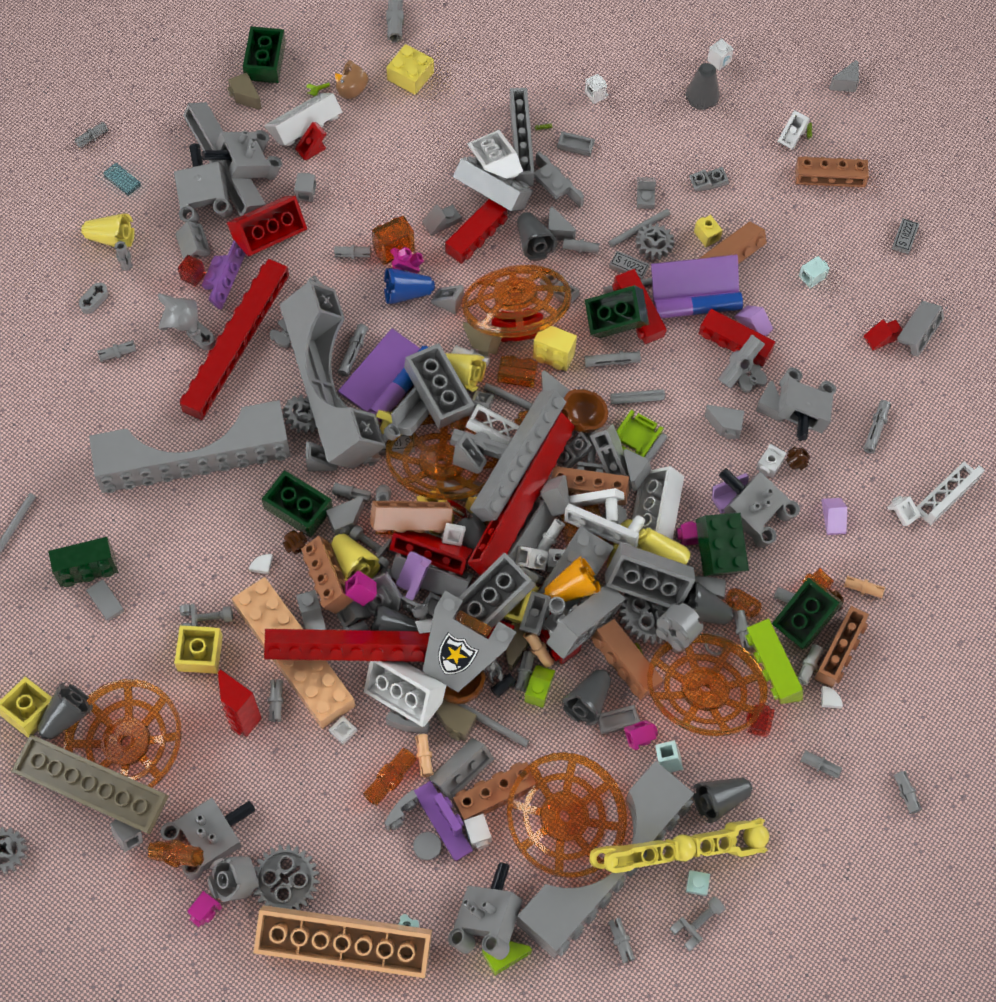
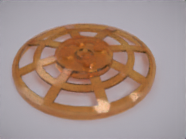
M536 265L508 266L491 271L477 279L464 294L462 310L467 322L474 329L484 334L496 337H521L543 331L558 322L570 307L571 289L566 279L552 269ZM516 274H531V275H530L529 277H527V278H522V277H517ZM549 274L557 278L564 286L553 285L545 275ZM509 275V279H506L502 282L495 281L501 277ZM541 278L547 285H536L533 281ZM479 285H482L478 292V297L467 302L470 294ZM488 286L495 287L492 293L483 295ZM538 291H548L543 301L537 298ZM554 291L565 292L564 300L557 310L549 305ZM494 298L496 305L491 309L484 301ZM478 303L487 315L481 322L470 313L468 307ZM533 303L537 305L532 309L522 312V309L529 307ZM502 308L505 310H514L515 313H503L498 311ZM542 309L550 314V316L539 322L524 326V317L533 315ZM493 317L516 319L517 327L503 328L488 324Z
M429 414L420 426L436 423ZM460 419L449 424L464 428L474 435L476 434V432L466 428L469 420ZM448 425L440 428V433H430L418 437L414 432L412 436H409L412 441L406 446L403 454L392 451V447L399 437L395 440L387 441L385 458L389 471L402 486L418 495L437 500H458L480 493L485 484L483 483L481 486L473 484L480 473H473L468 480L460 476L463 470L466 469L453 464L455 447L447 444V440H451L452 434H447ZM439 439V443L429 446L423 443L424 441ZM415 446L421 450L419 458L408 456ZM492 457L493 461L487 462L483 469H494L499 459ZM391 458L402 461L404 471L409 477L402 478L395 471ZM408 463L419 465L421 472L414 475ZM428 477L436 480V486L429 485L421 481V479ZM455 480L460 485L444 487V481ZM415 482L424 488L436 491V493L419 489L410 483ZM465 487L470 489V491L463 493L444 494V492L457 491Z
M700 633L692 643H707L723 648L719 658L708 654H694L692 644L685 648L687 656L677 659L671 666H668L660 659L673 647L668 641L659 647L648 667L647 685L655 705L671 722L693 733L705 736H726L748 728L761 715L767 701V682L763 677L760 665L744 648L721 636ZM730 652L742 659L752 670L753 674L742 677L736 668L726 662ZM697 661H708L715 663L713 669L699 667ZM689 662L691 670L685 676L675 671L679 666ZM656 666L666 673L664 678L665 692H654L652 678ZM722 667L729 671L736 680L728 682L725 676L720 673ZM671 677L682 683L681 691L671 692ZM755 681L758 682L760 692L758 707L746 704V685ZM705 686L706 688H709L710 691H704L701 689V687ZM740 688V702L728 698L730 689ZM674 699H685L691 705L689 711L686 712ZM659 700H668L674 709L684 716L683 720L681 721L672 715ZM724 705L735 708L731 714L722 717L718 711ZM698 710L710 711L714 719H704L695 715ZM741 711L754 714L751 719L741 726L730 729L726 722L737 717ZM695 721L702 724H717L721 730L702 729L692 726L690 723Z
M121 679L104 684L88 695L87 702L89 705L92 703L93 710L91 712L96 718L88 730L86 740H74L79 720L66 729L64 749L73 753V748H85L87 759L96 763L93 748H102L106 758L99 765L106 768L112 763L121 766L120 774L126 777L129 775L130 765L140 761L145 769L138 774L129 776V778L136 781L150 772L155 779L147 786L153 788L169 772L180 748L182 736L181 721L175 704L165 692L147 681ZM132 687L148 689L159 695L160 698L154 706L144 701L133 699ZM124 688V700L111 704L103 711L94 703L108 692ZM165 703L170 707L176 722V732L168 734L166 733L165 722L159 713ZM133 706L149 711L142 721L133 717ZM125 707V717H120L114 721L108 717L113 711ZM156 718L161 735L150 736L148 726ZM102 722L107 727L102 739L93 740L95 732ZM129 736V744L122 746V740ZM175 741L172 755L165 768L160 772L156 765L163 755L166 742ZM160 743L158 752L153 761H151L146 756V753L151 744Z
M567 752L552 753L533 761L515 779L507 801L508 827L517 848L536 868L557 877L577 878L598 871L599 868L592 866L581 871L563 872L564 860H574L585 855L590 857L591 851L601 841L605 829L617 831L612 846H621L625 838L627 811L620 788L602 766L579 754ZM551 761H568L566 773L551 774L543 778L538 769V766ZM576 763L591 769L601 777L604 783L594 789L588 782L575 776ZM531 772L536 783L529 790L524 803L513 800L519 784ZM554 780H564L563 790L552 794L546 783ZM572 782L583 787L588 794L581 799L578 795L572 793ZM538 789L541 790L545 797L541 808L530 805ZM610 789L617 806L618 822L606 821L605 808L600 795ZM593 800L598 809L599 820L589 818V811L586 805ZM512 809L523 812V822L529 837L522 843L519 841L513 826ZM561 811H565L569 815L568 822L561 820ZM529 814L539 816L542 828L533 833L530 825ZM587 827L598 828L594 839L588 844L582 837V834L586 831ZM545 835L556 840L555 851L545 847L539 840ZM575 840L582 849L576 853L564 854L565 842ZM534 844L543 853L555 858V870L538 863L526 850ZM597 856L598 863L604 862V858L601 859Z

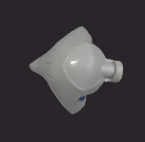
M158 294L160 302L165 306L159 330L165 331L168 328L174 327L179 331H189L191 336H197L201 332L197 325L198 308L195 300Z

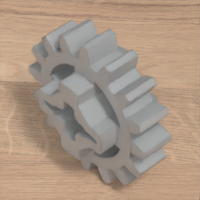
M649 223L648 228L643 226L642 231H638L635 241L636 249H640L639 254L645 253V258L651 256L652 260L655 257L661 260L662 255L667 257L668 252H672L675 242L673 240L674 235L670 234V229L665 230V225L659 227L658 223L655 226Z
M300 394L298 399L296 396H293L291 400L288 399L283 409V418H287L285 423L292 425L291 430L297 428V433H300L301 430L305 434L309 430L313 433L317 427L315 420H313L314 415L310 408L308 396L303 398L302 394Z
M1 827L0 839H5L0 840V847L6 849L9 855L0 850V871L2 870L4 874H7L8 869H11L13 872L16 871L15 865H23L20 860L21 858H27L23 851L28 850V847L23 845L26 839L21 837L22 834L19 831L14 833V830L9 828L6 832L4 827Z

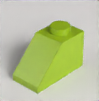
M536 665L525 693L524 702L544 708L555 670Z
M510 941L509 953L504 959L498 960L483 949L482 955L494 976L530 955L532 953L531 947Z

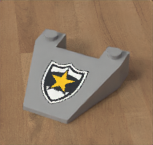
M444 591L434 610L423 672L459 692L507 649L516 631L498 622L489 639L453 619L463 600Z

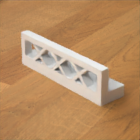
M477 404L466 428L476 433L484 432L489 435L491 440L509 445L512 440L509 431L513 429L518 430L520 425ZM479 410L486 413L487 421L480 422L475 419ZM497 420L503 422L505 429L499 431L494 429L492 422Z
M964 461L917 506L921 517L932 525L981 478L985 470L981 466L974 470ZM964 469L970 475L966 478H960V471ZM957 482V487L954 490H948L947 483ZM945 494V499L941 502H936L935 495ZM923 506H932L933 510L929 515L921 509Z

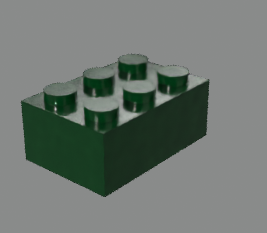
M250 26L243 62V73H247L251 81L279 83L286 46L284 29Z
M635 285L585 299L590 335L603 338L649 325L643 289Z
M285 470L262 498L265 510L300 532L302 531L310 538L326 519V510L333 508L331 498Z
M741 513L705 515L695 519L704 577L739 574L749 571Z
M108 537L48 551L52 573L60 587H71L75 583L91 582L95 578L111 577L115 573H119L115 553Z
M808 577L776 617L772 625L801 649H807L844 602L814 578Z

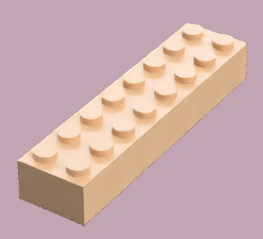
M266 577L232 598L235 609L263 648L265 629H303ZM273 660L321 729L355 707L354 698L326 660Z
M263 905L259 910L253 953L425 978L432 929Z

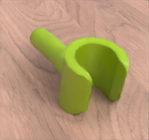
M330 83L318 86L307 84L306 88L311 89L307 94L316 96L321 89L330 87Z

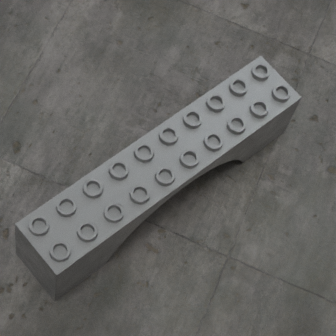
M308 281L280 304V308L310 402V408L314 415L315 424L318 428L320 441L325 451V457L330 464L355 469L385 448L386 445L376 415L347 407L335 389L331 371L332 351L337 333L345 318L335 289Z
M280 400L242 407L236 422L225 435L206 447L189 452H165L151 448L137 440L128 429L89 436L94 475L102 493H113L120 489H133L141 485L150 486L157 482H170L173 479H186L193 475H207L214 471H228L230 468H244L251 464H265L268 461H281L291 457Z
M657 761L633 785L625 801L633 824L632 844L657 840L663 841L667 833L666 831L669 830L671 832L678 823L677 821L680 819V815L684 817L694 802L692 800L694 793ZM645 850L644 852V858L647 855V850ZM638 868L627 872L611 873L604 879L583 887L561 888L545 884L519 913L516 925L554 959L558 955L562 957L569 949L570 941L572 939L576 941L583 933L584 925L586 923L590 925L596 918L599 907L604 909L610 902L613 891L618 893L624 886L626 877L629 876L631 878Z

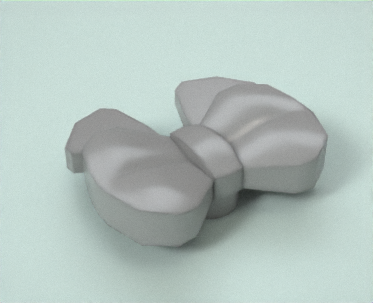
M281 319L278 321V325L283 331L280 332L272 329L270 331V338L278 346L287 348L290 346V337L286 330L285 321Z
M753 365L750 370V376L743 373L739 377V387L745 393L751 392L753 386L757 384L761 386L766 385L767 376L760 370V366Z

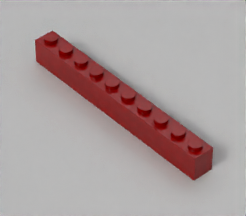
M271 259L262 264L259 275L252 280L251 288L243 295L240 306L235 308L232 319L227 321L224 332L216 340L215 347L208 352L205 363L200 365L196 378L191 380L188 391L181 396L180 406L183 413L200 420L204 419L289 277L288 266Z
M560 412L498 519L489 522L467 563L480 576L503 553L508 555V551L515 542L518 532L523 527L528 514L532 511V506L540 496L541 490L549 479L552 469L556 466L560 454L564 451L567 441L571 438L575 426L562 412Z
M265 629L264 659L425 662L430 632L420 634L419 631Z

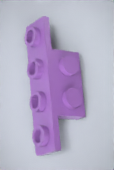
M233 241L228 255L214 256L201 285L205 290L213 289L208 300L217 309L223 308L246 254L235 241Z
M431 781L415 789L414 792L417 795V800L454 861H458L473 852V849L462 833V825L464 823L458 814L454 815L451 810L453 805L447 796L444 798L442 793L438 794Z

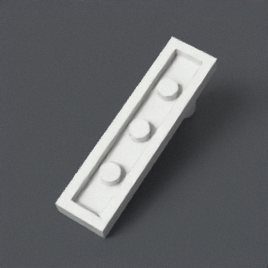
M613 488L569 496L570 504L576 507L606 503V519L614 523L618 522L617 501L624 500V492Z
M568 504L565 508V522L577 527L582 526L589 532L614 543L620 544L622 542L637 548L639 532L645 524L643 517L635 516L629 527L626 528L572 504Z

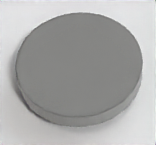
M421 833L414 840V852L422 860H432L441 851V841L434 833Z

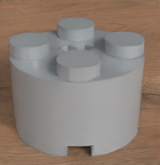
M674 603L657 620L658 629L656 634L659 638L665 639L676 651H681L687 648L699 636L704 627L703 623H699V615L694 609L683 603L680 605Z
M250 857L220 858L215 860L210 867L212 869L211 876H208L210 891L215 898L221 899L222 902L248 898L259 885V880L256 877Z

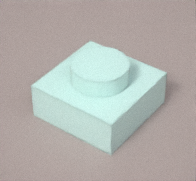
M689 870L686 893L707 896L710 874Z

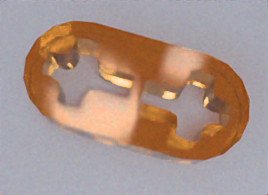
M737 588L730 589L727 593L726 603L731 608L737 611L744 610L745 615L750 618L759 615L762 605L758 599ZM737 595L738 600L732 601V597ZM752 604L755 605V609H753V611H750L749 607L752 606Z
M459 610L455 617V620L486 637L489 636L493 629Z

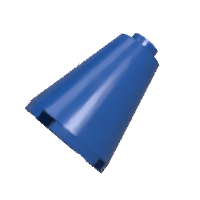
M386 268L384 283H386V289H384V295L387 304H395L431 295L432 291L435 290V282L430 276L394 268Z

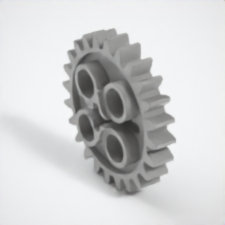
M626 593L623 596L625 600L620 606L618 616L623 617L620 623L626 624L624 630H631L629 636L637 635L636 641L643 638V644L647 640H650L651 645H654L656 640L661 644L665 639L659 638L656 634L658 629L657 620L669 608L659 604L655 605L653 602Z
M290 844L287 845L286 850L279 845L277 852L270 848L271 854L268 855L264 852V861L257 859L260 867H254L255 871H257L256 877L259 880V885L257 887L258 890L253 894L255 896L261 895L258 902L266 901L265 906L272 905V907L293 909L295 907L301 911V904L306 907L308 906L307 898L314 900L311 892H318L314 884L320 883L319 880L315 879V876L320 875V872L313 871L318 865L316 863L310 864L313 859L312 856L305 858L306 850L299 854L298 846L293 851ZM291 859L292 867L284 870L282 868L283 861ZM298 866L301 867L299 871L288 878L290 881L288 884L284 882L280 884L283 881V875L288 877ZM269 873H275L276 879L272 884L266 883V876ZM299 875H304L306 878L302 886H296L295 879ZM280 884V886L277 887V889L273 893H271V889ZM283 889H288L289 897L286 900L279 899V892Z

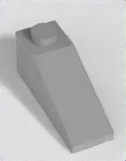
M612 423L595 430L590 437L605 472L629 476L621 441L614 424Z

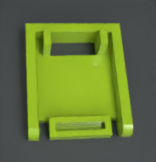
M631 410L618 428L617 434L621 443L635 449L636 454L645 457L664 428L660 426L654 432L657 423L639 413L633 420L632 417L635 411Z

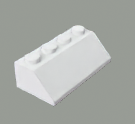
M320 93L264 126L279 145L290 146L295 143V139L303 137L312 122H317L323 127L326 121L336 120L339 117L338 115L342 113V110L334 93Z
M500 130L467 143L484 170L504 178H514L523 172L516 151Z
M671 466L651 470L637 490L632 520L635 516H641L645 519L642 529L651 528L673 540L684 475Z
M370 661L364 693L424 727L441 706L446 685L407 662Z

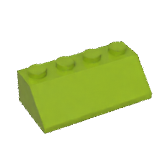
M769 618L747 627L746 641L749 646L753 645L756 651L753 655L757 664L761 663L764 668L762 674L765 681H770L773 687L770 689L775 700L778 699L780 704L803 700V688Z

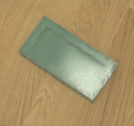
M114 163L103 173L107 180L127 196L131 195L141 186L140 181L117 163Z

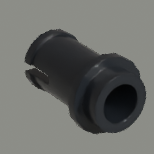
M510 673L504 674L502 681H499L490 688L497 698L510 687H515L516 680Z

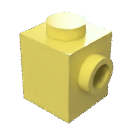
M711 215L698 219L694 229V233L705 247L719 241L723 231Z

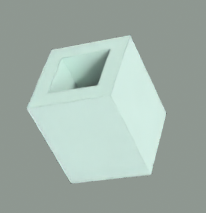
M817 256L801 267L799 277L811 288L827 278L830 268L824 260Z
M675 740L655 745L660 765L670 773L683 770L681 754Z

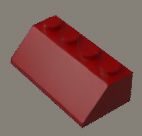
M284 196L227 222L233 240L247 256L254 255L307 230L296 196Z
M220 669L218 672L220 700L223 705V711L226 713L225 717L229 720L230 729L238 736L242 734L247 737L262 719L254 694Z

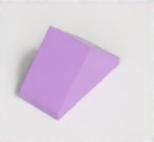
M747 305L734 316L742 325L764 336H767L773 330L763 307Z
M841 498L822 499L826 534H846V504Z

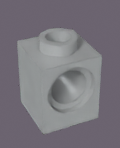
M297 174L294 188L297 201L313 202L317 185L314 174Z

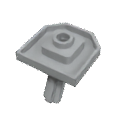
M383 568L381 575L372 579L377 582V595L373 601H369L365 605L371 614L375 613L377 605H383L396 612L401 607L403 596L390 577V568Z

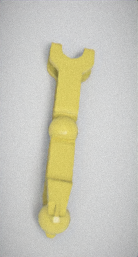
M762 818L751 821L729 822L725 825V829L714 832L695 834L693 836L681 834L672 840L666 839V841L657 840L630 845L595 848L591 851L589 860L595 868L606 869L612 873L631 871L638 867L667 863L673 860L685 862L692 859L693 856L700 857V855L710 856L729 853L744 857L768 851L765 846L769 842V832L763 826L765 820ZM740 830H744L743 839L748 847L740 848L736 846V836L739 835ZM664 847H665V848H666V852H665V854L663 855V849H664ZM645 850H647V855L644 858V852ZM600 853H604V862L598 863L597 856Z

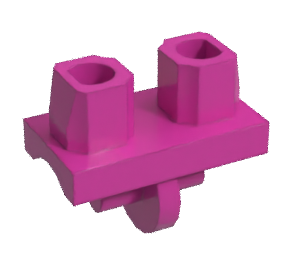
M407 247L401 250L396 248L390 250L394 256L392 261L394 269L407 270L412 273L420 272L419 265L424 262L421 253L416 252L412 255L411 250Z

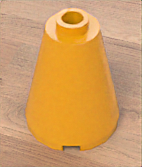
M580 556L544 588L545 592L543 594L551 596V599L553 597H561L565 602L598 593L601 591L599 581L594 582L595 573L589 563Z

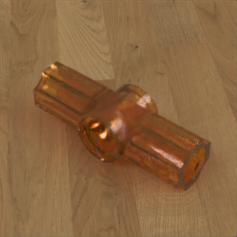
M402 748L389 764L387 763L381 768L376 779L363 793V796L375 806L380 804L390 790L393 791L403 780L404 774L417 761V758L408 749Z
M175 839L171 843L155 841L150 843L147 848L148 857L151 860L165 862L174 868H179L180 865L196 867L204 861V851L200 847L188 846Z

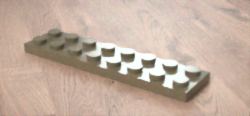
M30 734L11 772L149 835L169 795L32 734Z

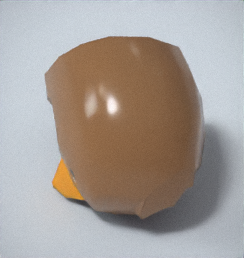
M348 60L341 75L335 73L336 89L339 95L345 99H353L359 96L369 81L366 72L351 60Z

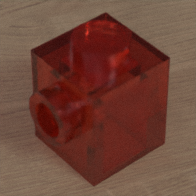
M188 254L178 266L180 279L194 287L199 284L206 274L203 262Z
M755 704L752 710H748L746 722H749L747 733L767 738L771 731L775 709L770 708L766 704Z

